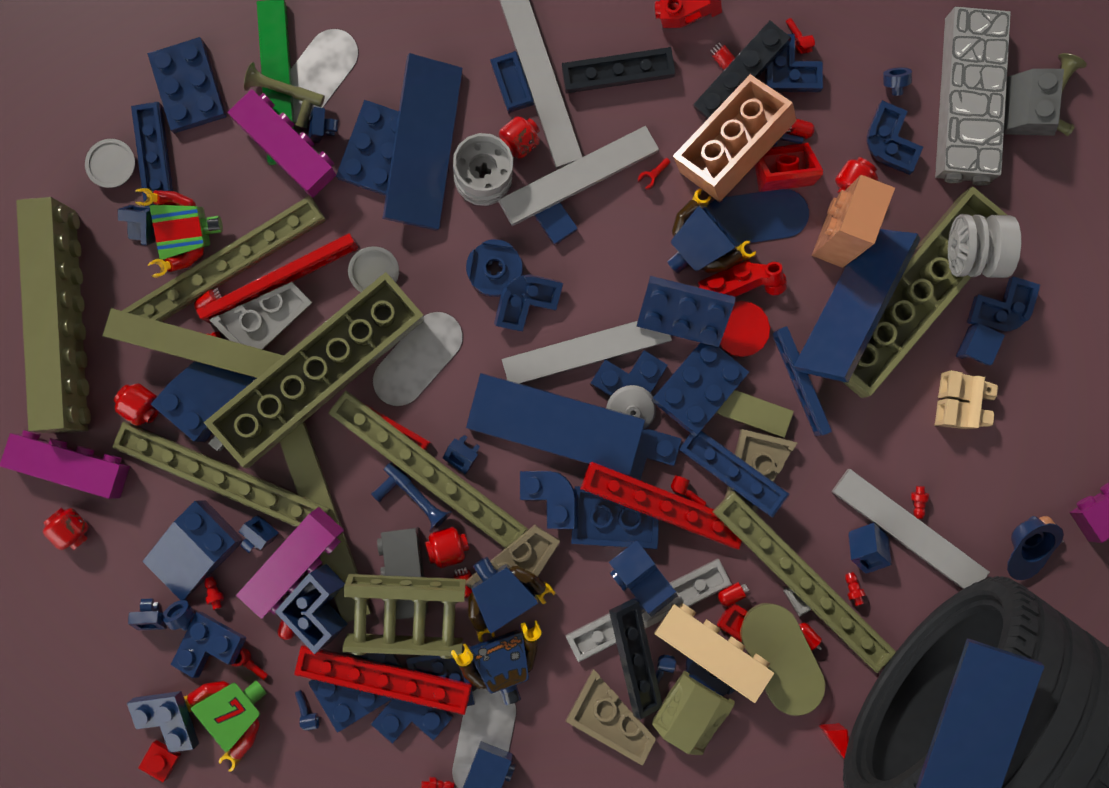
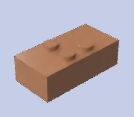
M750 74L674 154L673 158L679 172L717 201L721 202L796 122L793 102Z
M860 175L845 191L841 190L838 197H834L829 206L812 256L843 268L874 245L895 187Z

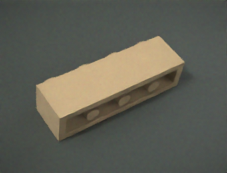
M681 603L679 607L672 604L654 634L756 703L774 675V672L768 669L771 663L756 653L752 658L743 652L746 646L735 638L730 637L727 641L718 635L721 629L707 619L703 624L694 618L696 612L685 604Z

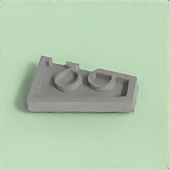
M290 282L209 320L230 341L263 350L313 302L293 282Z

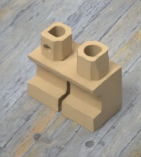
M952 370L941 373L938 398L943 400H939L937 403L935 426L960 429L992 426L994 412L981 409L982 399L995 400L998 386L986 382L985 377L970 376Z

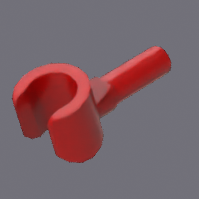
M787 19L788 27L795 34L796 51L800 54L812 52V47L815 46L813 35L802 36L793 19Z
M665 158L651 172H642L638 176V183L644 177H650L652 181L645 187V190L652 189L655 184V178L671 163L670 160Z
M674 476L671 484V489L674 492L682 494L696 503L706 505L703 499L687 489L690 480Z
M242 648L240 651L242 655L241 662L236 659L235 663L231 665L235 667L245 666L264 680L268 674L254 664L249 650Z

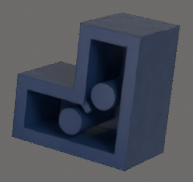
M637 540L609 562L614 569L610 572L611 576L623 591L628 588L635 596L633 599L640 603L642 614L647 611L650 617H652L678 597L677 592Z
M327 564L310 572L275 611L313 654H316L330 644L348 625L329 604L344 587L345 583Z

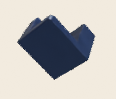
M127 205L118 209V221L127 222L129 239L141 240V245L146 246L156 242L150 207Z
M980 323L970 326L956 357L960 359L970 357L987 366L992 365L1005 335Z
M875 523L849 532L851 561L865 574L892 565L888 536Z

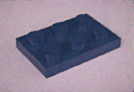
M201 37L147 53L169 127L174 134L227 117L206 47Z
M364 100L336 174L338 180L386 196L399 111Z
M650 276L636 327L719 347L735 304V297Z
M699 343L651 401L696 437L747 376L749 371L721 348Z
M574 486L578 496V529H572L571 544L629 547L637 540L642 548L657 549L659 519L581 490L579 486Z
M366 653L364 655H351L403 668L396 654ZM313 679L308 682L337 733L393 699Z

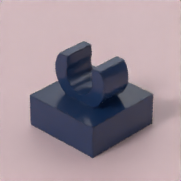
M313 107L310 114L308 137L313 143H320L323 135L335 136L338 120L325 119V108Z
M466 435L462 436L459 440L454 438L443 456L445 461L463 474H466L472 467L480 447L476 444L473 449H470L464 445L468 438Z
M257 515L244 523L239 530V533L245 537L240 546L248 553L254 547L261 550L273 542L279 532Z
M153 598L141 599L140 612H129L128 624L136 630L167 629V625L162 620L163 614L159 612V603L154 602Z

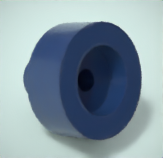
M892 68L883 72V85L892 88V95L894 96L902 95L903 87L912 83V70L909 68Z
M179 600L171 604L164 611L162 620L171 630L181 628L185 631L191 623L190 620L194 615V610L186 600Z

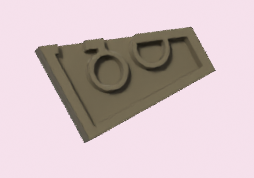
M741 429L735 455L773 482L777 474L782 470L786 459L791 451L794 450L797 442ZM727 486L725 498L733 491L754 512L757 511L758 507L730 486Z
M533 525L494 557L491 563L496 570L508 564L510 567L519 566L538 576L560 540L537 525ZM477 572L466 580V586L471 589L475 583L481 580Z
M592 669L565 721L643 766L656 738L638 718L633 716V713L619 699L616 693Z

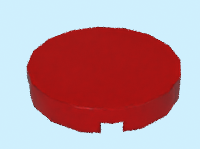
M735 302L719 347L725 353L735 357L751 356L762 349L769 339L770 333L768 317L764 311L752 302Z

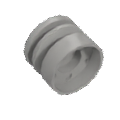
M478 133L467 137L458 145L453 158L454 182L458 193L466 201L481 206L498 203L499 199L507 195L512 183L513 157L510 148L502 139L492 134ZM482 171L487 172L484 178L479 177V175L482 174Z
M960 214L957 216L952 224L948 240V262L952 274L956 277H964L966 275L977 277L982 273L990 278H1007L1013 274L1021 251V231L1017 219L1011 215H991L986 219L982 215L970 216L968 214Z

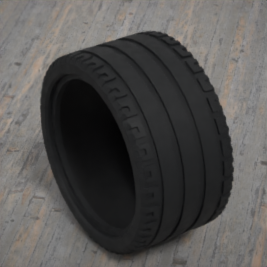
M995 576L975 582L953 595L935 609L909 635L885 666L857 716L849 738L843 767L844 788H916L968 638L1039 661L1044 665L1002 788H1109V647L1029 591L1025 586L1008 577Z

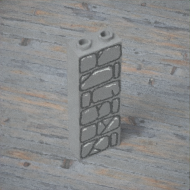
M954 7L945 18L935 178L945 179L947 183H959L964 180L973 181L972 184L983 186L989 185L993 180L1001 176L1011 11Z

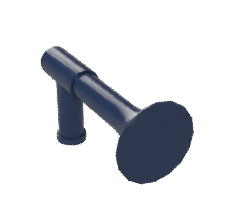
M390 462L384 468V471L390 477L371 493L378 502H381L382 498L398 485L428 516L431 523L430 532L444 523L452 513V511L443 512L433 506L393 462Z

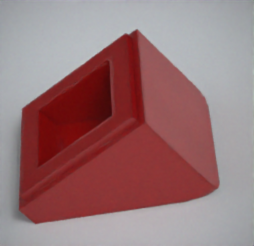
M840 723L819 725L837 753L845 759L849 742L848 730Z

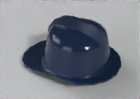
M1035 516L1018 525L1011 536L1014 551L1007 564L1009 576L1015 580H1026L1036 575L1062 542L1064 536L1063 529L1057 524H1045Z

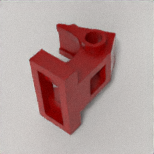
M721 0L655 1L656 19H661L663 28H682L708 14L714 17L722 13Z

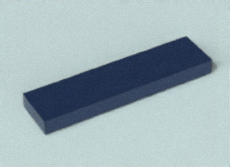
M159 102L133 105L131 110L141 186L151 190L152 193L155 190L173 191L162 105ZM142 192V194H143V201L145 202L146 199H147V196H146V194H145L144 192Z
M788 326L778 329L772 336L812 431L816 437L828 434L832 430L808 374L798 372L794 367L799 357V352Z
M700 431L696 437L690 433L679 448L680 451L772 518L790 496L784 489L703 431Z

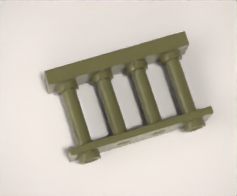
M348 574L344 585V597H352L355 600L354 633H347L343 652H351L354 655H364L366 653L440 656L444 659L453 658L452 650L457 655L462 654L463 638H454L455 604L464 602L466 579ZM378 598L385 601L383 635L366 634L367 599ZM399 599L412 600L414 602L413 636L395 635L396 601ZM441 601L444 603L442 637L425 636L426 602Z

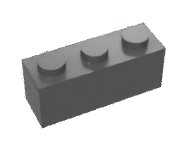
M419 527L381 532V538L377 539L379 556L383 555L385 567H381V575L425 577ZM399 599L396 601V619L414 617V602L412 600ZM426 602V615H427V614L429 613V611H428V602Z

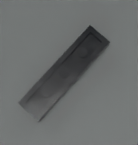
M769 20L693 104L694 108L708 119L750 74L758 78L791 42V37Z
M671 47L565 62L561 66L566 94L674 78L676 74Z
M631 599L610 609L609 614L633 716L641 720L659 710L662 706V700L640 603L637 600Z

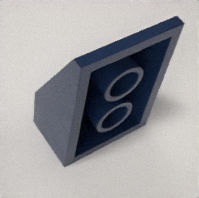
M194 361L164 388L151 405L194 442L205 443L213 433L204 422L257 378Z
M206 500L194 501L171 524L142 562L180 600H185L241 545L244 539Z

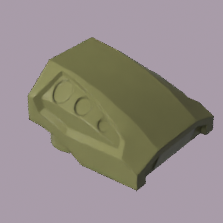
M684 670L653 718L652 725L664 740L687 754L703 755L714 733L731 712L735 701L731 698L727 700L691 678L689 676L690 673Z

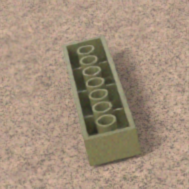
M973 186L957 198L918 244L849 382H843L860 398L871 396L971 278L969 275L956 277L949 268L948 240L955 218L960 214H968L970 216L982 215L985 219L991 215H1007Z
M52 197L16 200L28 431L50 434L88 431L91 414L87 407L86 396L89 394V384L85 379V368L87 367L88 359L83 346V340L86 338V329L82 323V312L85 305L80 293L83 274L79 268L78 258L81 256V245L77 240V229L80 227L79 216L75 210Z
M385 272L209 417L204 424L242 467L249 468L424 321V315Z

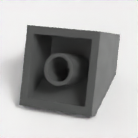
M1030 69L1007 77L1004 117L1005 135L1055 136L1059 125L1064 69Z

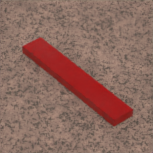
M348 233L196 311L200 319L212 323L209 319L250 302L290 282H294L357 250L359 247L352 235Z
M589 463L580 488L581 490L731 548L740 549L742 541L712 512L714 509L597 463Z
M302 645L300 648L294 672L296 676L463 715L466 713L472 687L470 683L321 649L316 654H313L306 645Z

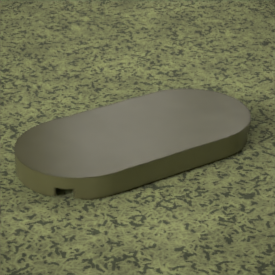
M762 603L751 608L746 613L742 622L740 637L742 644L746 646L745 650L749 656L753 658L756 653L771 663L768 669L774 672V675L765 687L770 701L777 709L789 715L799 716L813 711L823 699L825 680L797 620L790 611L780 605Z

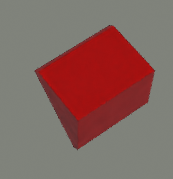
M809 143L771 147L755 164L759 192L814 186L823 175V169Z

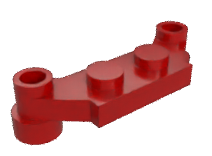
M749 259L698 282L699 288L734 297L761 285H764L765 291L770 295L782 294L787 289L786 275L783 273L782 265L779 262H770L766 265L751 263Z

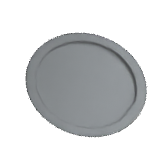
M104 139L97 142L90 148L85 158V170L88 177L95 184L105 188H113L125 183L132 175L135 167V158L132 150L127 144L117 139Z
M376 246L359 250L352 257L348 266L349 279L352 285L360 292L385 272L395 283L399 276L398 262L393 254L384 248Z
M635 385L625 386L615 391L609 398L606 406L608 409L646 419L643 430L651 425L656 415V404L651 401L653 399L651 393L643 387Z

